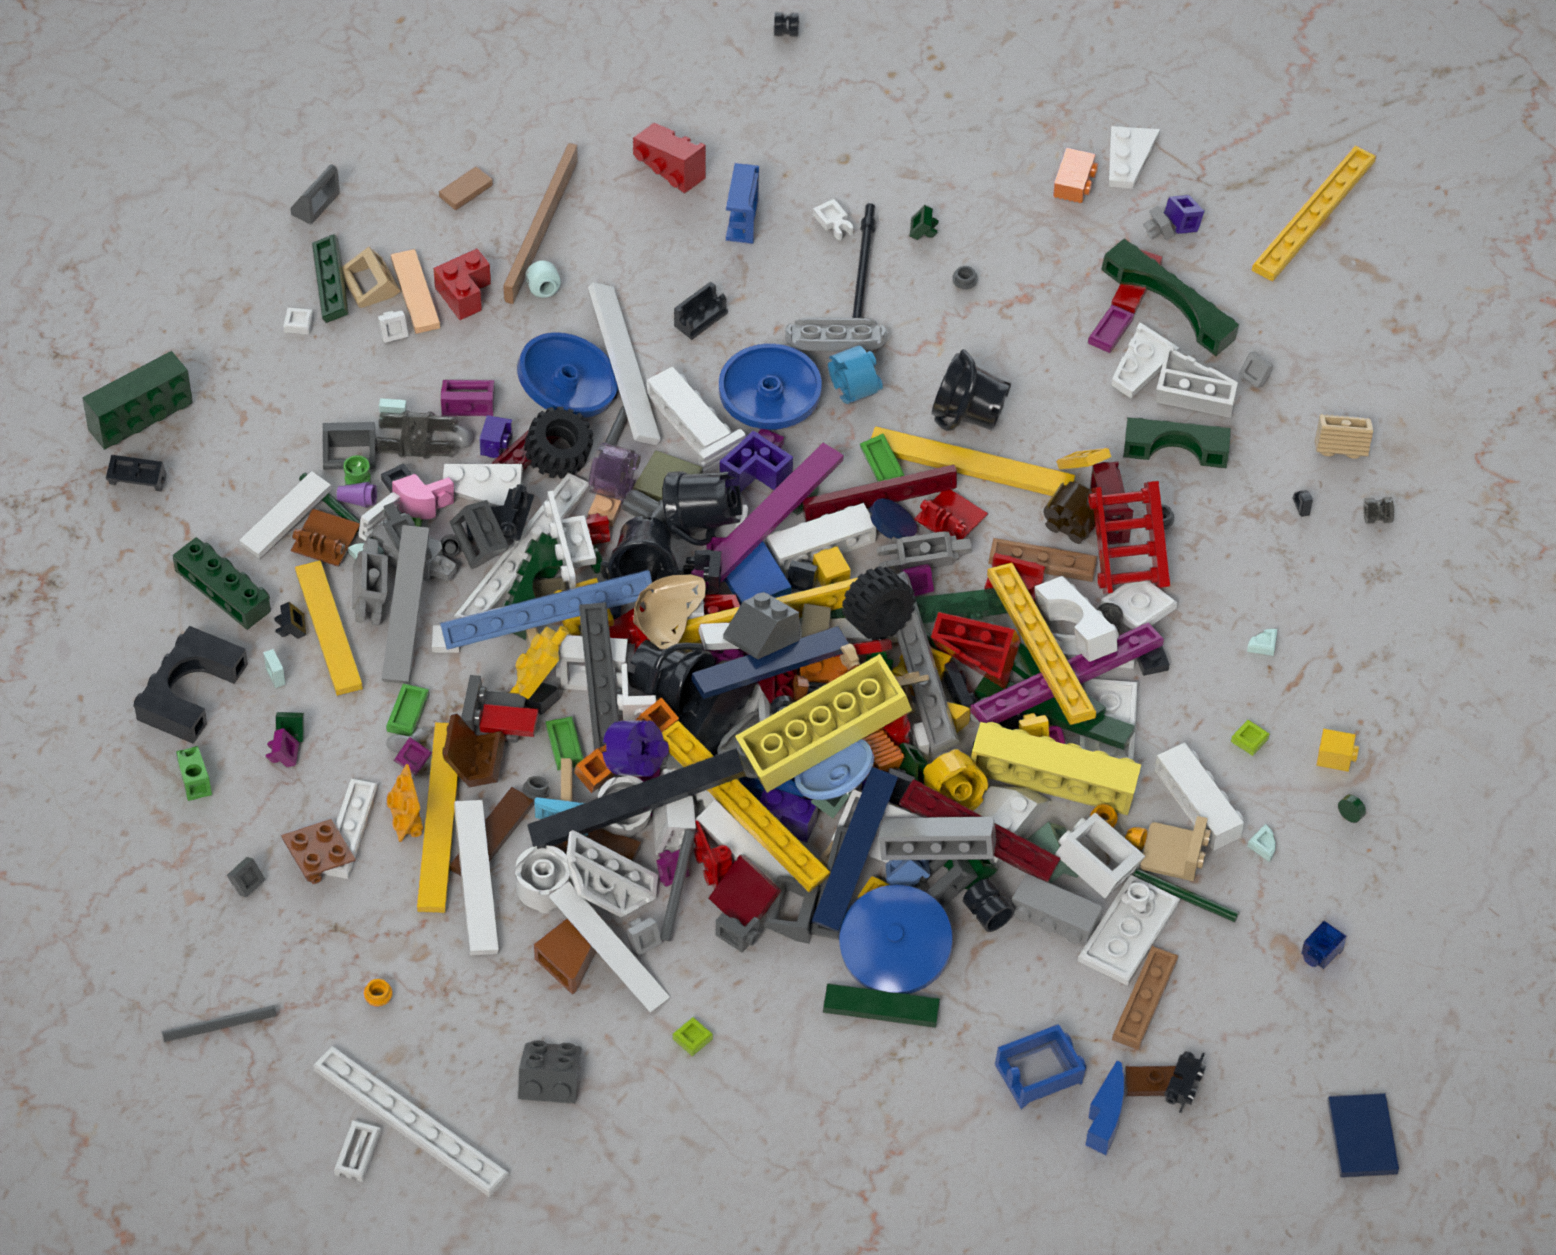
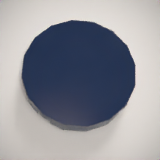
M885 498L877 499L869 508V513H872L870 519L873 525L885 537L900 539L915 536L917 533V525L913 517L894 501Z

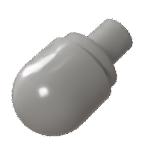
M441 422L438 426L437 431L446 435L445 439L448 443L458 448H467L472 443V433L459 424L449 426Z

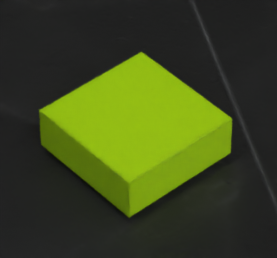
M1247 720L1233 734L1231 742L1254 756L1267 742L1270 734L1250 720Z
M692 1017L672 1034V1039L693 1057L713 1040V1034Z

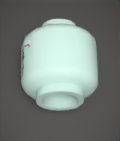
M537 261L530 265L526 271V282L531 293L536 297L548 298L559 290L561 279L556 267L551 262Z

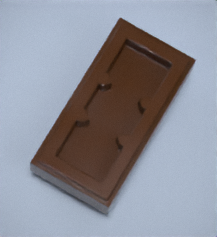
M1125 1066L1126 1096H1165L1164 1093L1171 1077L1174 1076L1181 1080L1183 1078L1173 1074L1176 1066Z

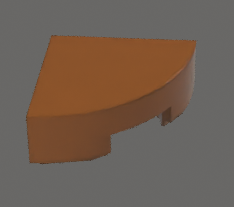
M795 675L793 679L795 701L807 696L809 682L805 676Z

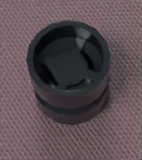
M983 879L975 883L963 896V903L973 915H976V919L987 932L1000 929L1014 915L1015 909L1004 896L999 894V889L991 879Z

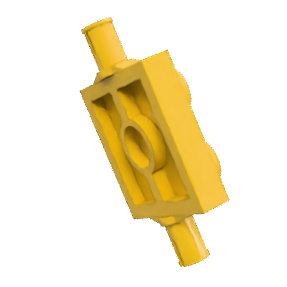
M546 626L541 634L535 635L531 642V647L525 654L522 653L516 661L517 683L508 693L520 694L527 699L532 696L559 661V647L569 634L567 628L560 626L555 633L554 630Z

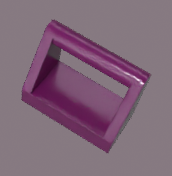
M443 380L440 398L442 416H493L495 381ZM448 390H488V392H448Z

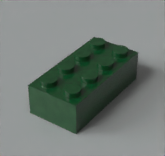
M172 351L82 397L88 431L104 450L117 445L131 435L141 432L148 426L164 420L167 416L185 409L193 403L188 369Z

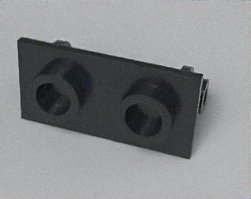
M517 484L513 489L509 488L498 521L504 537L519 542L535 496L526 491L527 487L522 484Z
M1189 1051L1181 1054L1173 1074L1183 1079L1172 1076L1164 1095L1167 1103L1172 1105L1176 1103L1181 1104L1179 1113H1182L1185 1103L1192 1104L1197 1091L1196 1088L1192 1087L1195 1080L1201 1081L1206 1069V1065L1201 1064L1205 1055L1203 1052L1200 1060L1194 1058V1054Z

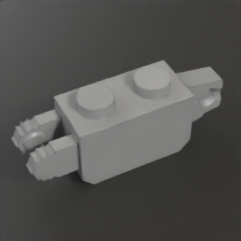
M384 525L373 527V538L378 540V546L384 549V555H387L388 563L397 567L399 553L387 534ZM429 536L428 547L432 558L426 560L424 580L429 582L432 577L449 581L457 571L456 564L443 556L441 542Z
M937 532L903 537L897 540V544L878 547L876 552L879 556L898 554L897 560L881 562L879 567H887L891 570L900 569L902 573L904 569L928 564L931 568L953 565V561L959 560V555L971 553L972 547L970 539L956 540V536H950L949 532Z
M370 538L366 539L363 551L358 552L353 564L352 609L355 610L356 622L362 623L366 612H370L371 624L378 626L381 621L382 605L387 595L388 557L387 555L378 554V540Z

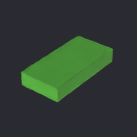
M884 434L860 443V448L877 482L905 476Z
M402 684L386 725L387 732L404 736H411L415 732L429 696V689Z
M572 716L545 721L557 771L561 770V759L571 758L572 768L576 767L583 760V755Z

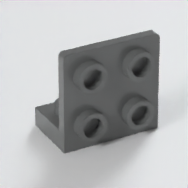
M470 675L461 718L477 736L489 734L480 732L479 728L484 704L525 708L526 698L520 694L487 691V688L482 686L481 676ZM503 734L506 737L505 742H518L519 736Z

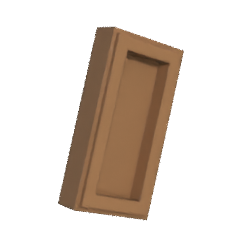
M475 166L441 189L439 197L456 211L493 186V180Z

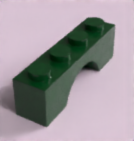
M1127 417L1123 458L1149 460L1156 451L1162 448L1180 447L1194 454L1200 466L1227 468L1231 428Z
M542 532L536 540H530L525 549V553L528 554L526 560L522 559L516 570V573L519 574L518 579H514L507 591L510 597L508 600H504L501 607L535 599L533 580L553 578L560 570L563 561L557 560L555 545L558 544L556 539H552L551 536ZM526 630L513 633L526 640Z

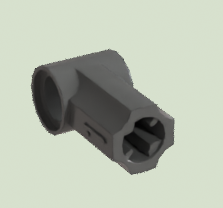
M630 490L622 503L624 511L635 517L643 516V519L651 520L652 517L657 518L668 527L662 500L657 502L637 490Z

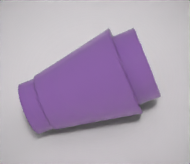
M370 482L338 486L337 488L338 501L368 508L370 505L374 506L377 502L376 485H371Z

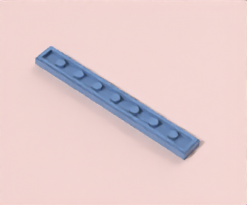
M644 570L441 622L440 626L446 649L449 650L580 616L579 605L606 602L608 609L636 602L640 592L652 583L649 570Z

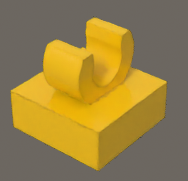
M1032 713L1023 715L1024 720H1019L1020 730H1024L1029 735L1036 737H1049V723L1045 715L1036 717Z

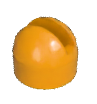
M1132 827L1127 831L1125 839L1138 850H1143L1148 831L1145 828Z

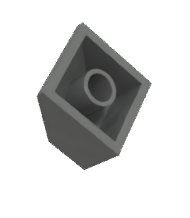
M765 592L758 593L754 597L742 602L723 633V639L756 659H760L800 640L799 612Z

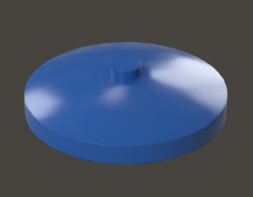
M552 332L536 336L524 346L517 362V374L521 386L533 401L546 410L550 407L557 410L559 406L563 407L565 411H568L569 408L573 409L574 414L580 413L583 418L593 417L602 413L610 406L618 389L613 368L607 355L596 345L572 334Z
M758 344L747 347L734 354L725 363L719 376V397L726 411L739 422L754 428L775 430L794 426L814 412L821 398L822 380L817 366L807 355L786 345Z
M887 885L867 892L850 907L841 925L839 943L847 970L861 985L867 989L912 994L926 988L942 974L951 956L953 936L951 924L945 910L931 895L911 886Z

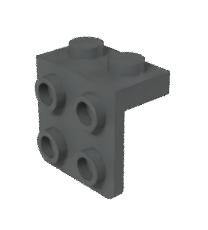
M541 1040L525 1043L519 1066L518 1099L575 1104L582 1047L575 1046L572 1043L548 1044Z

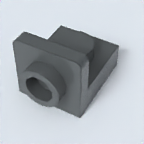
M722 913L716 919L715 935L743 953L749 945L753 946L758 941L761 934L759 931L760 920L754 917L744 927L736 918H730Z

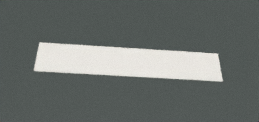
M569 881L548 896L650 1013L670 998L586 900L578 896L575 888Z

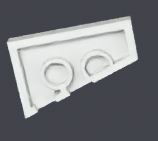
M1111 126L1108 187L1134 188L1143 170V165L1159 137L1160 129Z
M1139 322L1136 333L1128 345L1127 352L1122 357L1112 378L1111 385L1128 397L1133 398L1161 372L1167 344L1173 346L1177 352H1179L1180 348Z
M444 464L443 479L449 477L454 483L455 496L471 501L477 500L481 502L487 500L490 507L501 506L505 503L509 488L513 489L517 484H522L523 467L522 464Z

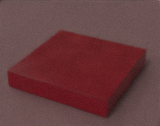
M739 855L708 899L730 918H736L746 927L754 917L759 920L762 919L782 890L745 855Z

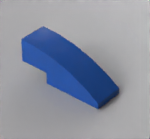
M1119 1061L1115 1062L1092 1100L1088 1118L1093 1120V1123L1087 1131L1085 1146L1104 1155H1107L1114 1141L1123 1102L1124 1075L1122 1063Z

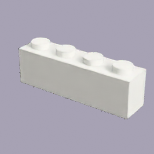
M673 366L647 379V397L697 454L732 433L728 425L723 424L717 418L714 409L708 407L703 402L699 392L693 390L688 385L685 376L679 374Z
M864 503L856 506H849L833 514L823 515L809 522L799 523L782 531H775L767 536V548L784 574L789 572V565L792 560L799 562L802 559L813 561V554L821 550L838 546L842 554L875 543L876 527L873 525Z
M1184 742L1157 755L1155 772L1192 823L1195 825L1197 816L1208 818L1206 829L1211 830L1208 842L1210 848L1215 851L1240 839L1244 826V819L1241 813L1234 810L1229 803L1227 794L1223 790L1220 791L1214 782L1212 774L1200 764L1196 752L1191 751Z

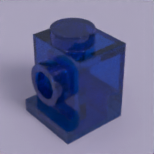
M1323 920L1304 941L1301 954L1305 962L1311 967L1318 965L1325 969L1338 954L1343 952L1347 936Z

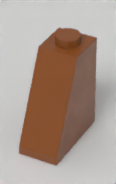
M567 918L534 944V959L573 995L578 990L597 951Z

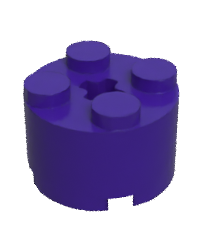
M618 721L610 725L604 735L603 743H606V752H603V759L607 768L613 774L649 777L661 766L663 758L668 755L669 746L666 741H663V735L653 721Z

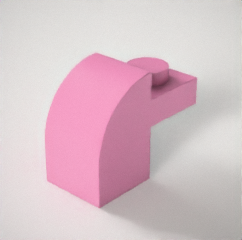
M416 474L392 482V493L394 492L400 496V501L397 502L399 510L402 513H409L412 517L422 520L432 519L436 517V509L454 503V483L449 477L425 485Z

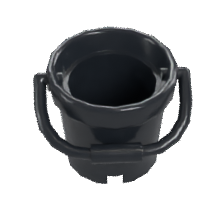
M962 349L951 360L937 392L931 414L935 416L934 421L945 431L954 430L961 421L992 431L1002 412L1005 397H1008L1012 383L977 367L972 356L965 349ZM951 417L955 418V420L947 425L941 418Z
M673 471L666 474L662 487V503L668 528L676 539H683L692 545L704 546L709 544L713 537H716L719 526L740 522L735 516L742 515V494L739 485H732L730 479H736L732 471L704 474H687L684 471ZM706 530L705 539L700 540L692 537L696 532Z
M637 516L628 520L621 527L618 544L612 551L611 557L608 561H602L600 565V573L606 580L644 570H649L652 583L664 577L684 575V569L678 568L675 555L671 550V534L666 524L654 517L648 520L643 519V516Z
M646 639L640 644L632 657L631 664L636 665L634 674L628 671V682L632 688L647 694V696L656 695V700L662 698L679 718L683 713L684 706L692 701L698 693V689L692 681V673L716 665V661L710 652L703 650L704 646L700 643H679L666 649H660Z

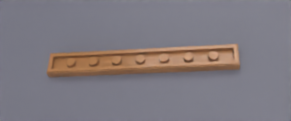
M567 144L503 285L506 303L514 304L525 280L526 271L534 260L578 162L576 144Z

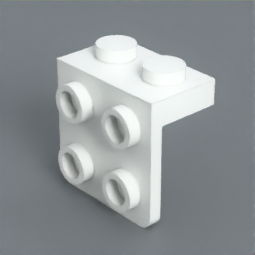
M621 663L622 672H616L619 721L636 720L642 712L656 702V695L628 696L627 663Z

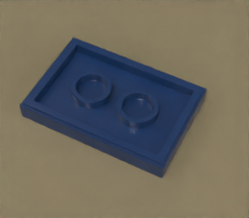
M1386 1093L1328 1096L1327 1103L1340 1178L1398 1174L1399 1165Z

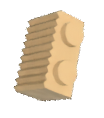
M1321 414L1314 441L1316 452H1320L1324 456L1343 454L1353 459L1360 458V456L1368 457L1373 434L1371 419Z

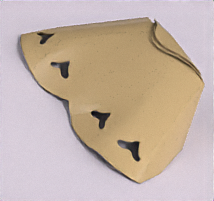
M672 575L651 583L638 596L634 607L633 623L660 649H666L674 644H678L685 631L687 617L697 609L705 598L706 587L704 579L694 575ZM698 585V594L696 595L695 592L692 591V589H694ZM642 601H644L646 606L644 612L640 611ZM692 602L689 608L687 609L686 603ZM678 625V628L675 630L676 634H674L671 630Z

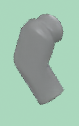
M418 728L411 736H390L387 739L386 745L390 750L398 753L409 737L422 744L428 738V734L422 728Z

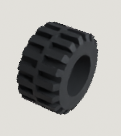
M558 406L557 410L550 407L547 408L546 412H539L537 418L534 417L525 438L524 450L527 451L525 454L526 459L532 460L530 465L533 468L538 467L540 474L548 473L550 478L559 475V478L562 479L568 472L575 475L577 470L580 471L583 468L594 440L592 439L593 431L589 430V422L583 421V416L580 413L576 415L573 413L574 410L570 408L568 411H565L563 407ZM547 437H561L569 443L571 448H556L548 442Z
M881 566L876 567L874 570L871 568L866 570L865 574H860L857 577L858 579L850 584V589L844 595L846 599L842 602L844 607L842 612L846 616L847 621L860 633L874 641L887 639L888 636L892 637L899 629L901 630L904 627V624L911 618L910 614L914 612L915 606L913 604L916 602V597L914 596V590L893 570L887 567L882 568Z

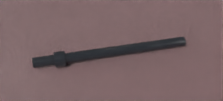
M872 203L866 204L864 218L861 220L860 230L862 231L852 318H862L871 239L876 227V220L874 219L875 205Z

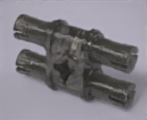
M409 410L403 411L402 414L380 413L379 417L382 419H379V428L401 429V436L399 438L377 437L376 442H379V444H375L376 453L398 454L401 458H406V456L423 457L427 460L431 456L454 457L455 453L452 452V450L455 451L454 441L432 440L435 431L456 433L458 430L455 425L458 426L457 416H436L431 411L428 413H415Z

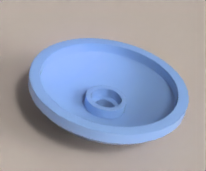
M861 739L795 776L796 786L801 794L811 799L829 800L841 797L854 790L866 779L873 766V751L869 744Z

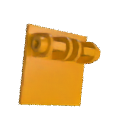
M409 764L405 765L401 774L398 775L391 792L387 795V806L391 809L393 829L397 832L399 842H402L406 834H411L412 837H419L423 830V824L419 817L420 805Z

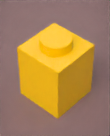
M838 546L813 554V565L818 566L816 578L821 586L850 580L851 569Z
M1323 728L1316 766L1349 772L1351 761L1356 762L1359 746L1354 745L1356 734Z

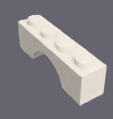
M1063 576L1035 586L1036 606L1049 621L1065 620L1077 624L1074 627L1076 649L1089 662L1117 651V639L1119 638L1117 628L1104 618L1101 611H1097L1090 604L1087 597H1083L1077 591L1074 584H1070Z

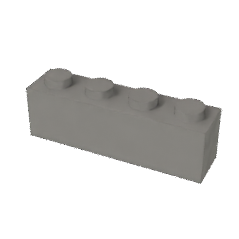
M994 817L883 818L879 834L881 860L993 859L996 844Z

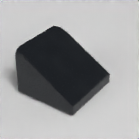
M541 683L529 699L526 698L525 704L532 709H538V713L542 715L560 699L559 688Z

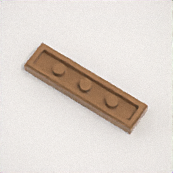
M993 538L988 564H992L995 553L1010 555L1013 558L1045 566V574L1093 582L1097 556Z
M1154 946L1151 947L1112 1036L1113 1041L1139 1050L1177 964L1179 955Z

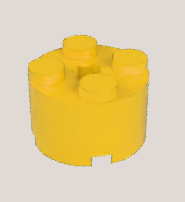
M958 749L951 750L937 757L923 771L925 776L924 785L972 811L978 808L984 800L982 796L984 791L988 789L986 776L968 755Z

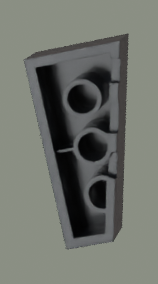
M722 660L721 662H719V663L716 664V665H719V664H722V663H725V662H728V661H732V660ZM757 682L703 699L698 691L692 701L684 706L683 713L678 721L713 756H716L714 751L723 739L726 729L734 726L738 719L735 715L736 711L744 708Z

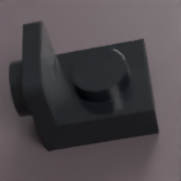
M695 550V570L704 571L703 579L705 582H708L709 593H719L722 573L721 551Z

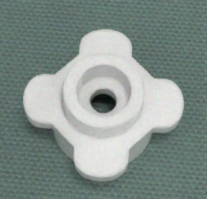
M1134 882L1128 887L1127 893L1122 894L1121 901L1123 904H1129L1134 907L1137 912H1143L1146 910L1147 903L1154 900L1155 895L1145 884Z

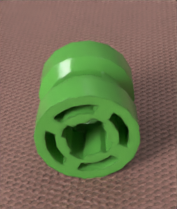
M354 455L345 460L343 469L346 485L363 482L371 483L370 465L365 457Z

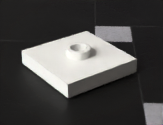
M1150 581L1125 583L1113 591V593L1101 599V606L1130 629H1135L1147 622L1151 625L1155 624L1177 609V602Z

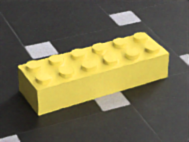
M879 654L735 737L766 792H769L912 711L906 694Z
M980 722L971 759L986 778L1094 807L1107 804L1116 813L1124 815L1129 813L1141 764H1137L1129 758L1119 759L1111 757L1103 751L1092 752L1082 749L1077 744L1069 743L1066 745L1058 743L1050 737H1036L1029 735L1024 730L1002 728L1001 725L994 722Z

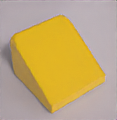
M947 702L956 733H958L969 724L970 709Z

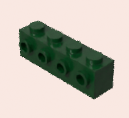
M195 537L172 555L175 571L246 630L250 629L271 612L268 592L263 587H257L252 583L246 573H240L226 557L222 558L209 543H203Z

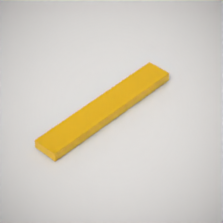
M321 560L295 566V573L336 696L362 690V682Z

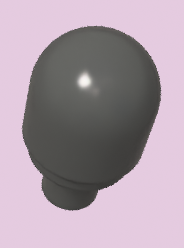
M447 534L440 541L443 554L446 556H455L461 550L459 539L454 534Z

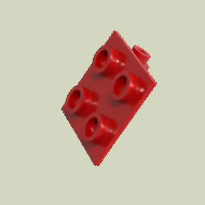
M953 490L942 491L934 500H923L920 504L922 511L914 520L934 533L949 532L950 536H956V540L964 539L988 513Z
M696 820V833L694 837L696 848H693L697 863H703L704 865L703 875L708 886L712 885L713 889H715L732 866L731 849L726 845L710 849L698 820Z

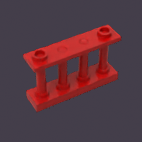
M1159 481L1143 483L1144 488H1141L1140 491L1102 495L1101 487L1092 488V494L1088 495L1090 510L1094 509L1101 573L1097 574L1099 589H1103V594L1113 593L1112 585L1151 581L1158 588L1170 587ZM1132 502L1146 504L1147 514L1142 518L1105 521L1103 507L1105 505ZM1139 528L1149 530L1150 541H1147L1146 544L1108 548L1106 532ZM1148 554V557H1152L1153 567H1150L1149 570L1111 574L1109 558Z

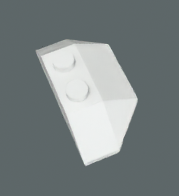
M990 786L982 796L984 800L974 812L983 817H994L996 824L1023 838L1051 804V800L1025 787ZM995 856L991 859L996 868L1003 862Z
M573 830L569 832L567 862L570 878L578 896L619 917H623L656 899L658 874Z

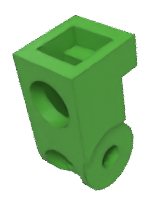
M195 746L176 751L187 800L211 796L210 780L199 747Z

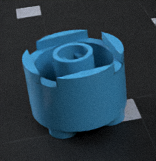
M857 345L829 356V359L832 360L828 363L829 375L835 390L840 388L844 394L839 397L845 404L866 398L883 389L882 381L874 368L876 366V359L871 351L866 352L863 347Z

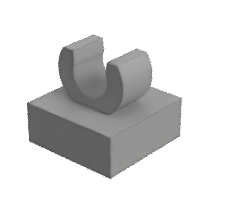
M1158 205L1149 210L1152 219L1145 222L1143 226L1151 240L1157 238L1161 233L1166 240L1175 236L1170 222Z
M1255 351L1250 352L1239 374L1257 388L1263 387L1274 365Z
M652 917L643 922L637 918L628 923L631 927L627 932L632 951L637 956L662 944L657 922Z

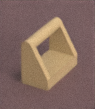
M367 247L342 267L344 281L359 308L393 298L401 292L382 256L371 247ZM370 268L378 284L363 295L353 274Z

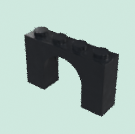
M189 626L184 634L178 636L175 647L170 654L167 653L164 656L158 671L150 676L144 691L136 696L133 707L135 708L137 721L194 744L207 725L205 708L177 697L171 691L173 685L181 677L194 672L208 673L235 684L248 665L246 649Z

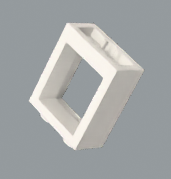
M567 635L559 647L556 678H561V689L588 690L585 666L569 665V662L585 663L582 636ZM610 638L615 689L617 692L616 672H622L621 663H627L628 677V640Z
M679 768L663 769L661 775L678 770ZM693 795L652 810L656 855L667 849L671 853L679 850L684 831H695Z
M1096 813L1087 820L1084 817L1081 818L1072 829L1073 832L1068 830L1058 841L1061 846L1055 853L1057 857L1061 858V861L1104 898H1107L1129 878L1145 858L1144 854ZM1086 835L1113 858L1119 866L1111 871L1080 844L1078 840Z

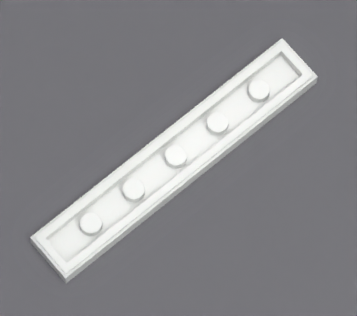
M482 800L455 801L454 811L470 956L498 954L499 948Z

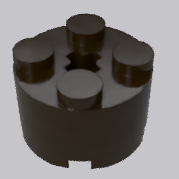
M1064 482L1061 483L1044 507L1043 513L1047 520L1045 523L1046 527L1054 533L1060 531L1068 535L1072 542L1081 544L1083 540L1088 538L1096 526L1094 509L1090 510L1088 495L1092 494V491L1076 482H1069L1067 485H1064Z

